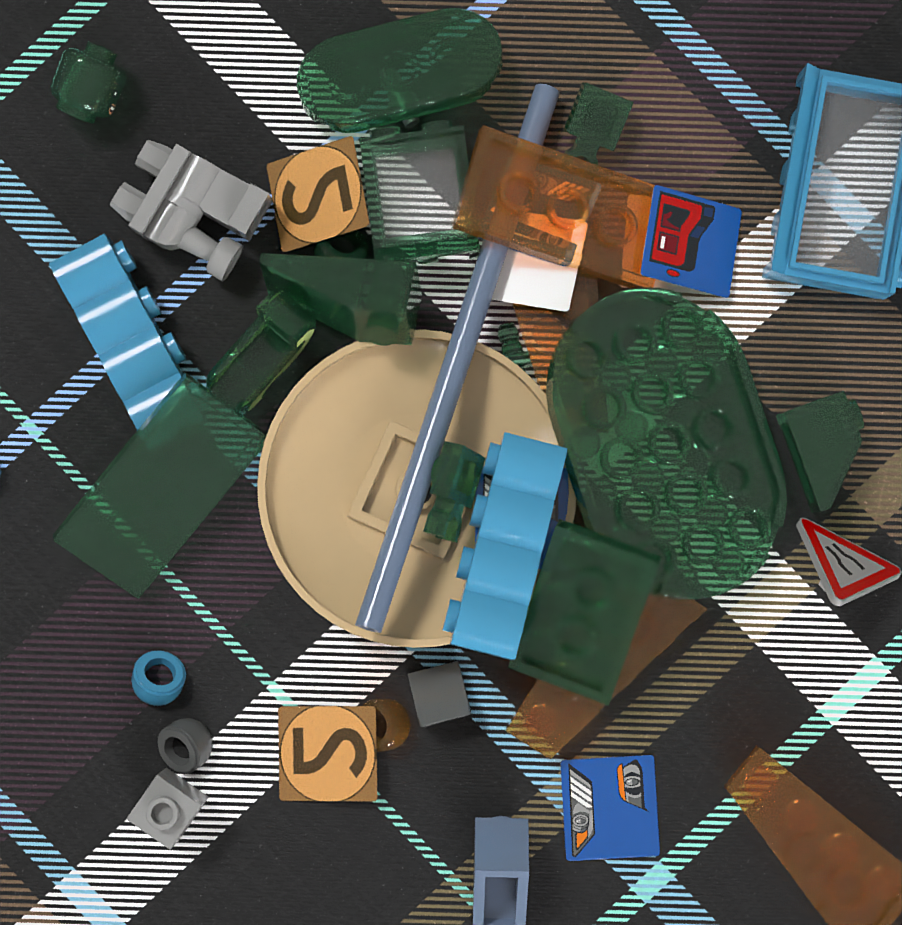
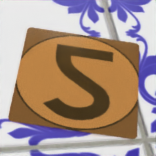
M352 136L267 164L268 178L283 252L369 225L354 138Z
M374 706L279 707L280 800H377L376 708Z

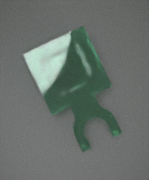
M582 82L563 129V132L577 138L574 145L564 152L557 169L568 172L572 160L577 156H582L586 161V170L581 179L592 182L598 168L596 154L599 146L609 151L615 150L634 102L589 83Z
M444 441L441 455L435 460L431 471L432 486L430 493L436 496V500L428 514L423 532L436 535L435 537L438 539L457 543L462 527V512L464 507L472 508L485 457L464 445Z

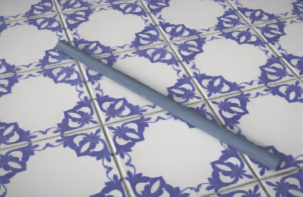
M535 85L355 623L356 626L375 633L382 632L560 94L556 88L550 85Z

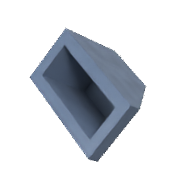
M506 816L492 818L475 817L473 925H526L529 883L528 819Z

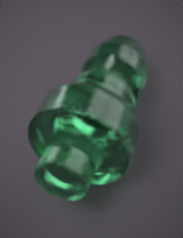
M514 323L500 325L498 328L499 342L503 344L501 348L502 354L525 371V369L532 366L529 353L523 351L522 344L518 341L520 337L518 329Z

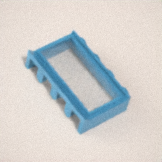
M807 63L796 80L795 87L801 88L797 109L793 112L789 124L788 133L792 134L789 157L784 163L780 175V185H784L780 209L774 215L771 226V235L775 236L771 260L763 268L762 278L885 300L895 294L896 288H902V84L823 70Z

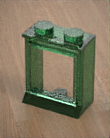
M435 120L422 124V131L401 133L400 127H381L371 130L369 132L370 137L359 139L377 271L387 270L388 263L417 260L418 264H429L438 262V257L469 253V259L478 258L480 245L464 125L453 126L451 120Z

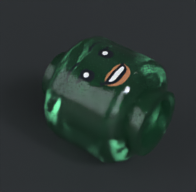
M88 41L85 50L76 47L66 49L62 54L49 87L50 93L58 100L55 107L91 124L95 123L97 117L107 118L111 116L127 81L126 72L114 64L118 54Z

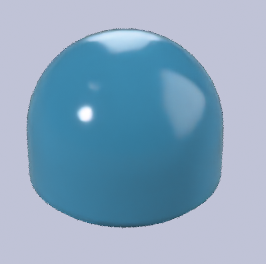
M150 651L143 654L136 661L131 679L132 687L137 697L146 704L153 706L166 705L175 700L181 693L186 679V671L183 663L175 655L165 651ZM162 664L171 670L173 681L167 685H156L146 678L145 672L154 665Z

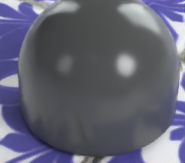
M183 718L176 720L162 729L158 736V748L162 759L170 768L182 774H190L197 770L208 760L212 752L213 741L210 731L203 723L195 719ZM174 737L180 739L186 745L189 751V758H182L175 754L173 750Z

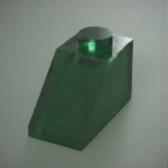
M845 391L776 415L811 513L822 512L832 507L862 442L859 430L864 428L863 417L854 399L848 400Z

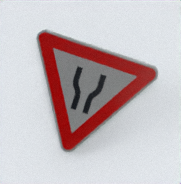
M800 518L796 524L820 578L818 585L827 593L830 602L836 606H842L893 582L902 573L897 565L807 518Z

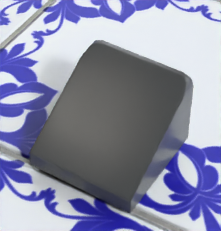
M458 661L408 673L420 727L471 714Z

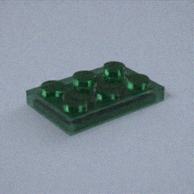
M559 519L527 610L515 660H510L508 668L609 706L662 556Z

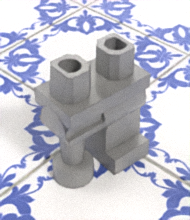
M147 140L137 156L135 165L156 178L147 194L124 182L114 195L110 206L126 221L130 222L128 226L143 238L150 240L163 249L176 250L180 248L208 261L206 266L207 273L223 282L237 263L242 253L243 245L229 237L222 238L218 243L196 227L201 217L205 215L250 241L273 202L270 194L251 183L248 184L178 144L171 149L165 145Z

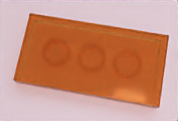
M484 125L478 131L453 221V229L559 265L576 268L580 272L648 294L654 288L656 279L643 276L640 271L655 185Z

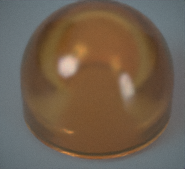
M381 698L369 700L363 705L374 706L376 712H381L386 720L387 730L383 738L376 736L377 752L393 750L406 741L411 729V720L408 711L401 703L393 699Z

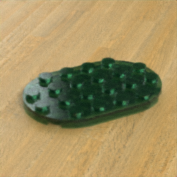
M651 287L632 288L609 295L591 305L570 323L560 337L550 360L546 382V399L551 424L558 445L568 448L565 466L589 537L599 555L619 577L650 595L671 600H695L728 592L746 582L767 561L770 556L768 552L775 540L778 528L783 527L787 505L786 482L781 460L743 350L728 326L710 309L705 311L695 303L683 298L682 293Z

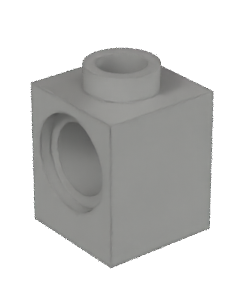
M166 767L156 775L126 819L171 850L209 797Z

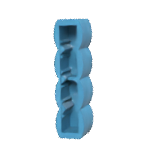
M104 233L49 263L62 291L74 309L85 334L98 354L108 377L122 399L130 418L148 449L155 450L209 421L203 409L211 406L210 401L197 378L188 382L179 363L186 360V357L172 332L164 336L161 333L154 319L162 314L147 286L138 290L130 274L137 266L122 240L114 244Z
M504 432L500 444L490 442L482 472L492 476L487 496L477 494L469 523L470 526L479 528L474 549L463 547L456 578L465 580L463 593L460 601L450 599L442 629L452 633L451 645L515 660L568 448Z

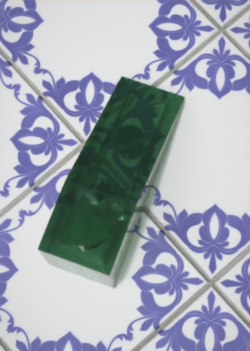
M261 253L259 263L269 295H274V298L359 342L374 343L381 346L391 344L412 345L422 299L416 262Z

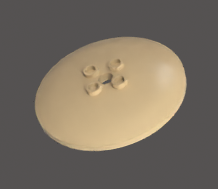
M405 330L403 341L389 335L378 334L347 345L323 359L293 387L281 404L268 430L259 461L257 489L261 525L274 560L288 583L311 608L334 625L353 635L391 646L420 648L450 644L452 633L442 630L450 599L460 601L463 593L465 580L456 578L463 547L474 549L475 527L470 526L469 523L475 503L476 467L484 466L490 442L500 444L504 432L568 448L563 468L568 470L569 485L565 522L571 523V529L575 515L577 497L575 463L566 430L557 411L537 383L517 364L498 351L477 342L431 481L432 496L423 505L382 632H371L355 625L452 336L451 333ZM538 569L530 601L542 589L555 569Z

